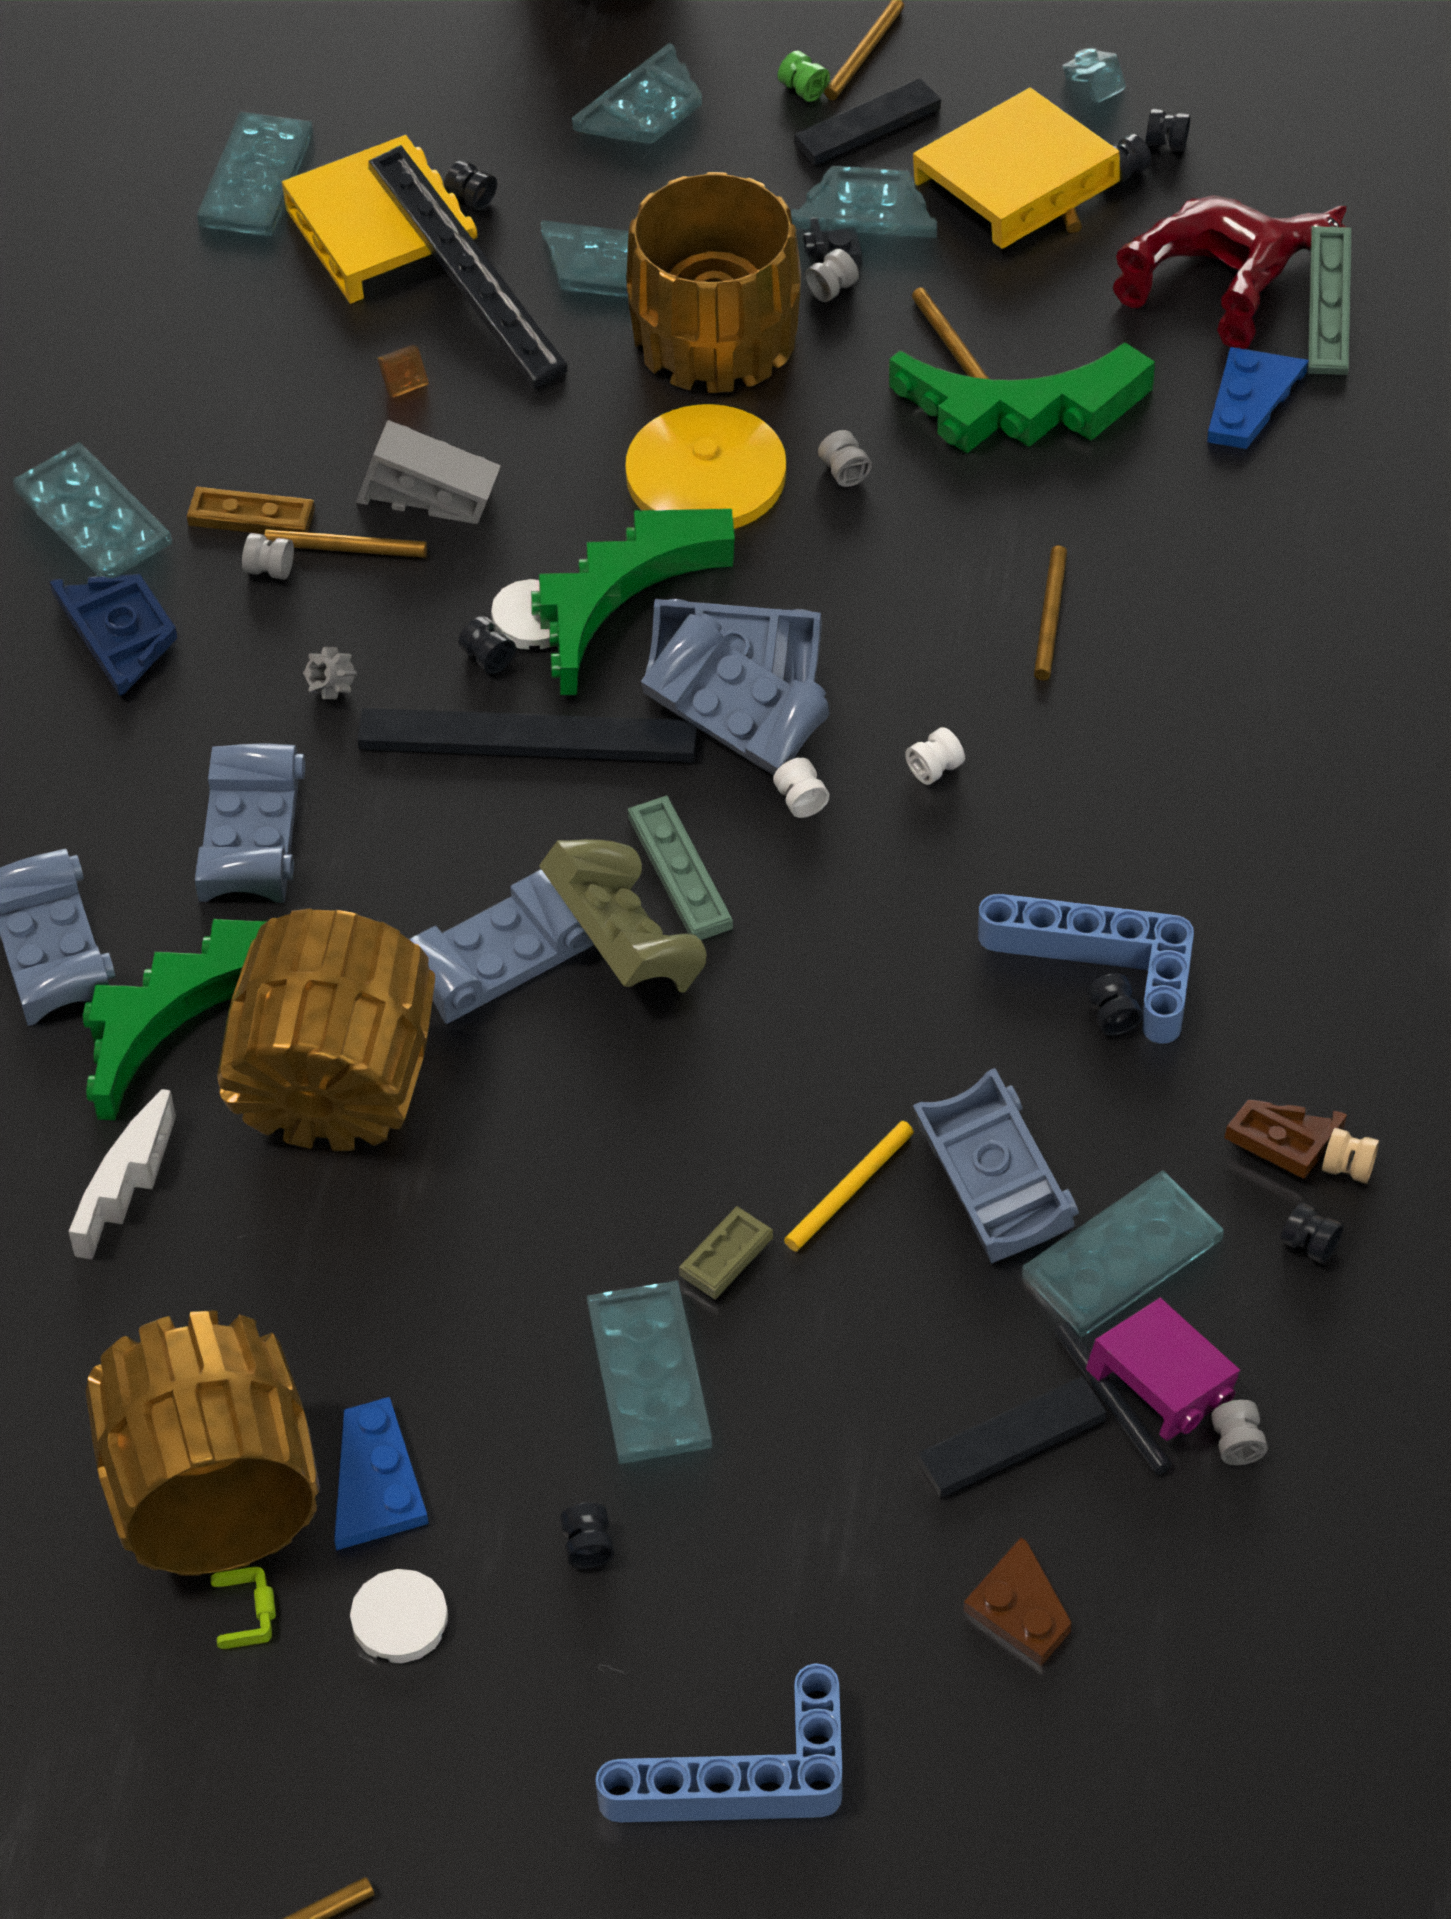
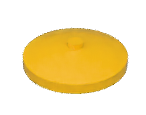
M692 405L660 415L638 432L631 442L626 456L627 487L632 499L641 510L732 509L734 529L747 525L764 515L780 497L786 481L785 450L774 430L753 414L724 405Z

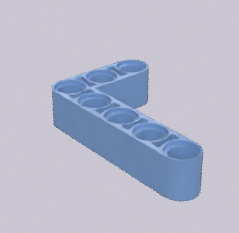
M993 894L981 901L978 918V940L988 950L1148 970L1142 1031L1149 1040L1159 1044L1172 1042L1179 1037L1182 1030L1194 930L1190 921L1178 915L1006 894Z
M816 1663L807 1665L796 1675L794 1683L796 1754L610 1760L601 1766L595 1780L600 1812L605 1818L620 1823L816 1818L831 1815L837 1811L842 1802L840 1694L837 1674L830 1667ZM813 1691H821L827 1694V1696L821 1699H812L806 1695ZM813 1736H824L829 1741L818 1745L809 1742L808 1739ZM816 1781H824L831 1785L825 1790H814L809 1787L811 1783ZM768 1782L781 1786L776 1791L771 1792L763 1791L759 1788L760 1785ZM719 1783L731 1787L722 1793L709 1790V1787ZM666 1785H675L681 1788L673 1794H663L658 1791ZM617 1786L630 1789L626 1794L619 1796L609 1793V1790Z

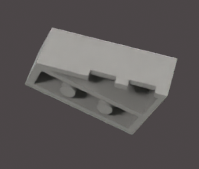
M387 420L356 503L368 505L370 499L392 503V509L405 511L406 506L429 509V516L478 524L501 465L456 448L444 441L414 431L407 426Z

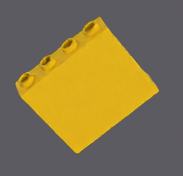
M1031 87L913 153L914 183L919 186L932 178L992 223V242L1001 249L1120 181L1119 150Z
M407 135L282 181L286 211L350 304L364 299L363 280L432 254L368 169L369 160L402 145L472 239L477 238L476 226L471 217L463 215L456 196L453 193H447L438 171L430 169L420 147L415 148Z

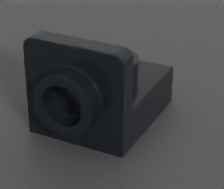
M818 217L809 218L810 232L803 234L806 256H813L814 263H823L827 254L835 249H841L850 255L856 265H862V251L855 227L821 231Z

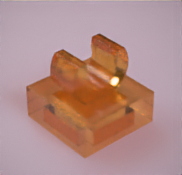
M410 345L377 358L388 395L394 398L429 384L417 346Z

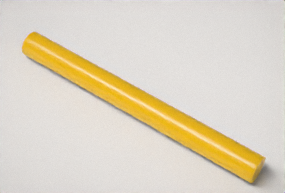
M900 1121L784 1238L785 1244L791 1250L797 1252L914 1134L913 1128L907 1122Z

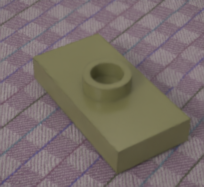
M736 1206L679 1266V1276L716 1300L773 1239V1229Z

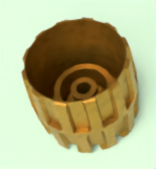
M708 172L704 175L691 177L682 176L668 181L666 186L655 193H649L639 204L636 219L631 220L629 225L626 273L627 294L635 347L643 346L645 365L654 374L665 367L672 372L670 383L687 390H691L695 380L706 381L708 393L731 392L734 390V379L741 378L747 387L756 385L769 378L772 374V366L780 368L790 357L794 350L795 335L798 328L801 268L797 231L795 225L792 224L790 208L782 197H777L767 190L765 184L752 178L745 179L727 175V173Z
M295 910L291 914L280 918H271L263 924L258 931L256 939L252 941L228 1012L217 1074L220 1086L219 1093L227 1107L234 1114L243 1113V1121L259 1132L270 1135L279 1127L283 1128V1140L286 1143L309 1149L312 1148L316 1137L328 1138L333 1151L355 1150V1137H361L373 1146L386 1141L389 1128L400 1129L405 1120L426 1049L435 986V973L428 966L429 957L418 944L411 942L399 930L390 925L347 911Z
M192 1311L189 1315L188 1326L175 1328L170 1316L160 1318L139 1328L140 1343L127 1336L118 1339L101 1355V1365H96L89 1374L86 1386V1399L99 1479L123 1548L132 1551L139 1564L152 1570L159 1569L178 1573V1575L200 1576L205 1573L230 1571L248 1566L260 1558L278 1552L291 1543L292 1538L304 1526L310 1523L317 1510L315 1496L320 1491L310 1430L302 1402L280 1342L273 1333L259 1337L256 1328L257 1321L239 1314L229 1326L219 1325L217 1311Z

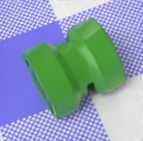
M797 50L787 55L782 61L778 70V80L789 89L795 88L798 96L805 101L811 102L818 99L824 93L830 81V73L818 63L812 64L809 56Z

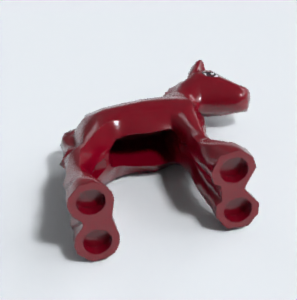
M1210 195L1202 199L1192 198L1187 200L1177 213L1160 219L1147 232L1133 238L1131 242L1124 244L1118 250L1116 255L1117 265L1123 273L1113 284L1114 294L1122 304L1131 308H1140L1145 304L1151 292L1153 271L1167 258L1175 256H1207L1221 260L1233 270L1238 271V273L1221 297V306L1226 310V313L1220 320L1217 331L1224 345L1247 349L1256 333L1252 316L1260 305V292L1282 273L1293 254L1301 249L1311 252L1312 226L1346 227L1342 220L1347 211V206H1338L1325 213L1311 214L1308 212L1296 217L1293 216L1292 218H1271L1242 204L1236 199H1228L1216 195Z

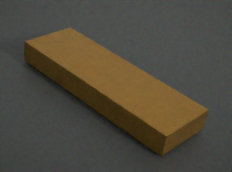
M196 487L187 513L188 526L265 534L266 529L308 532L315 511V505L312 499Z

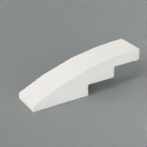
M161 1089L140 1111L106 1154L82 1197L68 1231L75 1257L93 1259L104 1223L123 1224L135 1187L153 1189L176 1118L170 1090Z

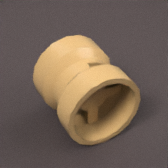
M1334 1128L1327 1146L1322 1171L1334 1175L1340 1172L1351 1175L1354 1181L1367 1184L1377 1156L1379 1140L1370 1137L1362 1139L1353 1138L1348 1131ZM1355 1151L1353 1161L1351 1162L1353 1152Z

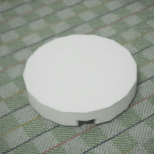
M539 580L517 581L501 589L493 600L491 617L493 623L498 627V633H505L515 642L516 647L529 650V645H540V649L549 648V629H540V615H531V591H539Z
M403 1569L379 1573L364 1583L353 1598L350 1613L355 1639L363 1650L375 1658L377 1656L386 1658L392 1663H405L417 1660L435 1649L442 1639V1633L445 1627H447L449 1617L443 1591L431 1578L417 1571Z

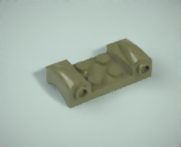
M581 839L556 841L539 867L623 986L631 987L641 981L654 977H668L673 981L679 992L685 993L705 966L707 956L702 941L693 934L662 935L663 932L660 926L651 920L644 911L640 898L630 890L640 877L642 870L638 853L629 845L609 840Z

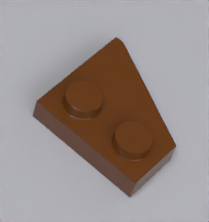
M1248 1099L1227 1125L1224 1138L1304 1179L1327 1150L1334 1128H1344L1347 1114L1333 1111L1331 1118L1305 1115V1107L1294 1105L1276 1106L1270 1102Z
M1020 1538L964 1601V1612L1041 1666L1071 1632V1621L1029 1544L1023 1538Z

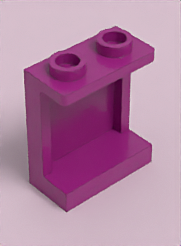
M1161 1298L1096 1338L1086 1366V1370L1098 1381L1112 1372L1116 1373L1164 1419L1159 1435L1166 1441L1180 1432L1183 1434L1190 1433L1197 1427L1204 1416L1221 1404L1232 1401L1236 1394L1234 1386L1240 1372L1237 1366Z

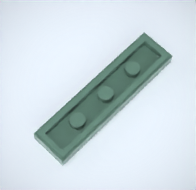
M1312 226L1308 374H1348L1352 228Z
M666 795L628 808V819L687 933L703 940L732 930L733 919L668 796Z

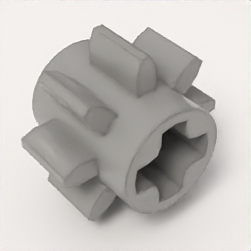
M323 647L322 654L310 653L308 655L310 661L307 663L303 675H305L310 685L309 692L321 693L323 699H337L338 692H351L350 685L357 672L350 662V654L338 653L337 647Z

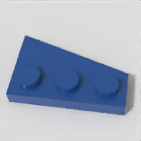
M1230 347L1208 429L1207 442L1247 449L1270 420V415L1280 401L1284 402L1288 397L1292 385L1297 379L1301 380L1306 374L1309 360Z
M390 1397L345 1409L334 1540L336 1550L429 1524L427 1512Z

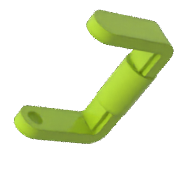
M249 1567L211 1575V1585L214 1587L256 1582V1589L254 1590L256 1618L260 1621L261 1626L260 1629L218 1636V1648L230 1649L261 1644L271 1639V1620L276 1617L273 1588L267 1586V1580L262 1568Z

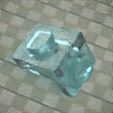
M1094 47L1086 48L1075 53V59L1062 65L1066 79L1087 82L1091 98L1094 102H1101L1126 88L1116 53L1096 51Z

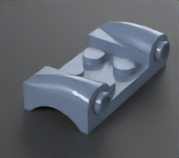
M655 599L652 642L646 673L690 614L699 617L701 613H705L721 625L720 633L723 635L727 645L789 684L794 680L803 683L805 679H810L816 683L822 633L821 613L804 609L782 610L697 603L681 599Z
M701 613L699 617L690 614L641 680L643 693L774 776L781 765L796 757L812 732L830 715L828 702L824 698L826 695L825 690L810 679H805L803 683L798 680H794L791 684L787 683L727 645L723 635L720 633L722 627L714 618L705 613Z
M259 743L212 746L208 775L210 794L203 847H199L195 874V885L199 902H208L212 898L225 893L249 892L269 898L276 903H285L287 880H293L294 859L293 854H290L298 783L299 779H304L305 755L298 754L296 745Z
M66 848L35 855L0 867V937L27 1026L37 1024L42 1017L60 1006L80 1001L92 1002L95 985H109L108 980L116 978L109 952L100 954L98 946L95 944L80 898L77 881L84 880L79 858L77 855L69 857Z
M542 870L511 885V897L455 927L441 933L435 925L409 939L414 944H418L429 957L428 966L435 973L433 1002L446 1024L594 945Z
M995 1068L987 1071L975 1085L955 1097L938 1102H919L913 1105L918 1124L936 1158H939L971 1220L972 1227L991 1264L1034 1247L1075 1227L1073 1217L1078 1215L1079 1211L1068 1189L1061 1191L1019 1113L1023 1108L1012 1085L1005 1087Z

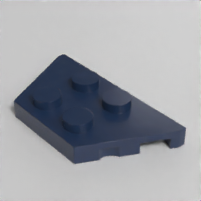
M140 574L120 575L116 578H107L105 576L88 577V584L64 586L63 579L50 581L52 594L119 696L125 694L178 638L176 627Z

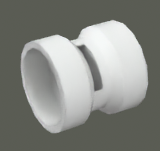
M941 727L931 733L927 742H917L909 747L905 754L907 764L915 777L926 785H930L940 779L945 769L954 770L965 761L964 750L959 740L945 727Z
M795 758L787 761L778 768L773 777V782L781 795L786 796V804L791 813L799 818L816 814L822 810L829 800L828 790L821 780L816 779L817 772L809 759Z

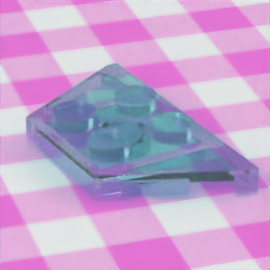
M668 43L572 117L573 130L653 144L702 105V93L696 83L690 79V73L685 64H680L677 59L674 45Z
M832 166L823 176L822 182L814 185L806 194V202L799 210L794 208L791 210L792 224L800 229H810L809 218L818 217L821 230L855 227L858 233L937 237V221L935 218L931 219L926 211V202L922 194L915 189V182L909 171Z
M542 220L543 240H546L549 248V257L553 267L556 268V275L561 289L628 298L626 273L629 231Z

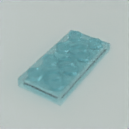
M239 112L198 210V226L272 236L285 204L282 181L297 175L313 135L312 122Z
M80 442L13 479L15 491L99 577L114 578L172 544L170 532Z
M1162 1170L1023 1265L1022 1276L1071 1324L1081 1337H1084L1223 1240L1224 1229Z
M678 1280L588 1295L587 1306L618 1463L622 1464L712 1448L711 1432Z

